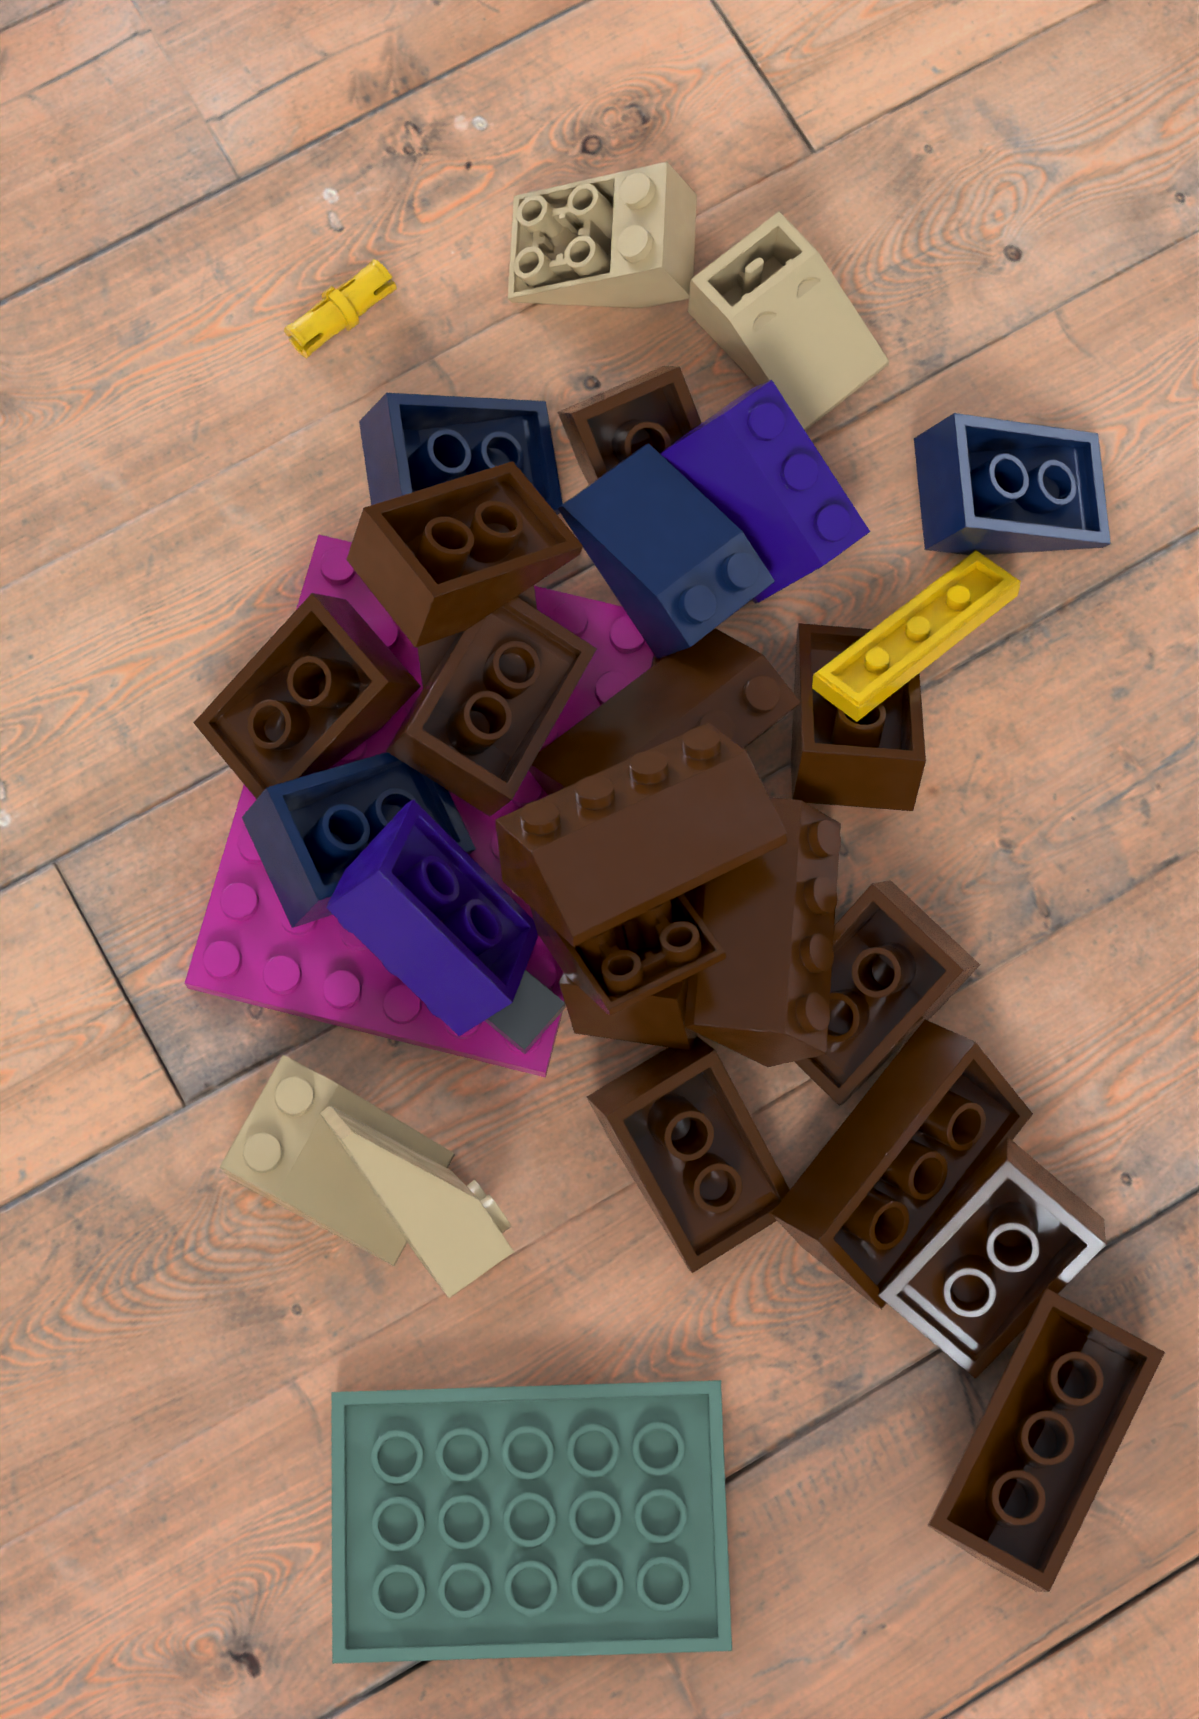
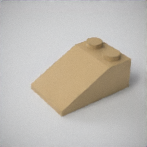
M283 1055L220 1165L221 1170L229 1179L395 1266L407 1241L320 1112L332 1106L446 1168L449 1167L455 1154L340 1084Z
M332 1106L320 1112L414 1253L448 1298L514 1253L502 1234L511 1227V1224L490 1195H486L476 1180L466 1186L448 1168Z

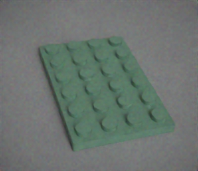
M721 1380L331 1392L332 1664L732 1651Z

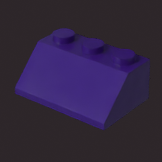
M772 380L749 389L660 452L672 466L743 531L775 580L774 583L752 599L754 603L761 602L824 566L870 532Z
M414 799L404 805L346 868L326 906L345 930L353 933L381 960L384 967L391 974L397 976L426 1004L434 1016L442 1019L458 1036H461L513 1003L538 938L534 920Z

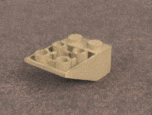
M668 162L515 195L513 202L508 299L513 303L645 308L689 299L690 280L694 276L697 194Z
M780 211L690 280L688 313L757 386L770 380L774 382L805 431L889 365L887 356L819 252Z

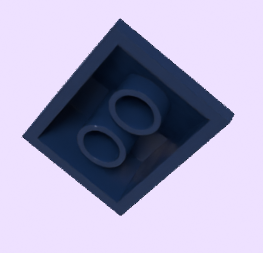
M386 393L359 421L371 505L513 461L557 515L560 514L557 508L563 502L546 401Z
M953 413L914 438L925 550L970 555L977 550L983 555L1104 548L1111 544L1098 433Z
M649 443L639 448L557 508L657 659L690 648L775 582L743 531Z
M385 752L266 787L242 816V819L289 923L294 928L333 915L326 906L343 872L404 805L413 799L469 855L474 852L476 848L449 791L390 753Z

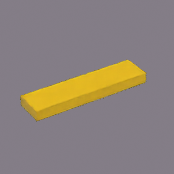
M975 550L814 673L812 689L858 722L1016 598L1019 594L1021 581Z

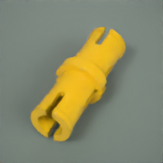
M373 259L358 274L346 283H343L336 290L331 286L321 294L322 300L303 316L284 327L285 334L288 337L292 335L288 340L299 354L304 358H308L314 351L344 328L350 331L360 323L359 317L397 289L395 282L391 280V274L378 260Z

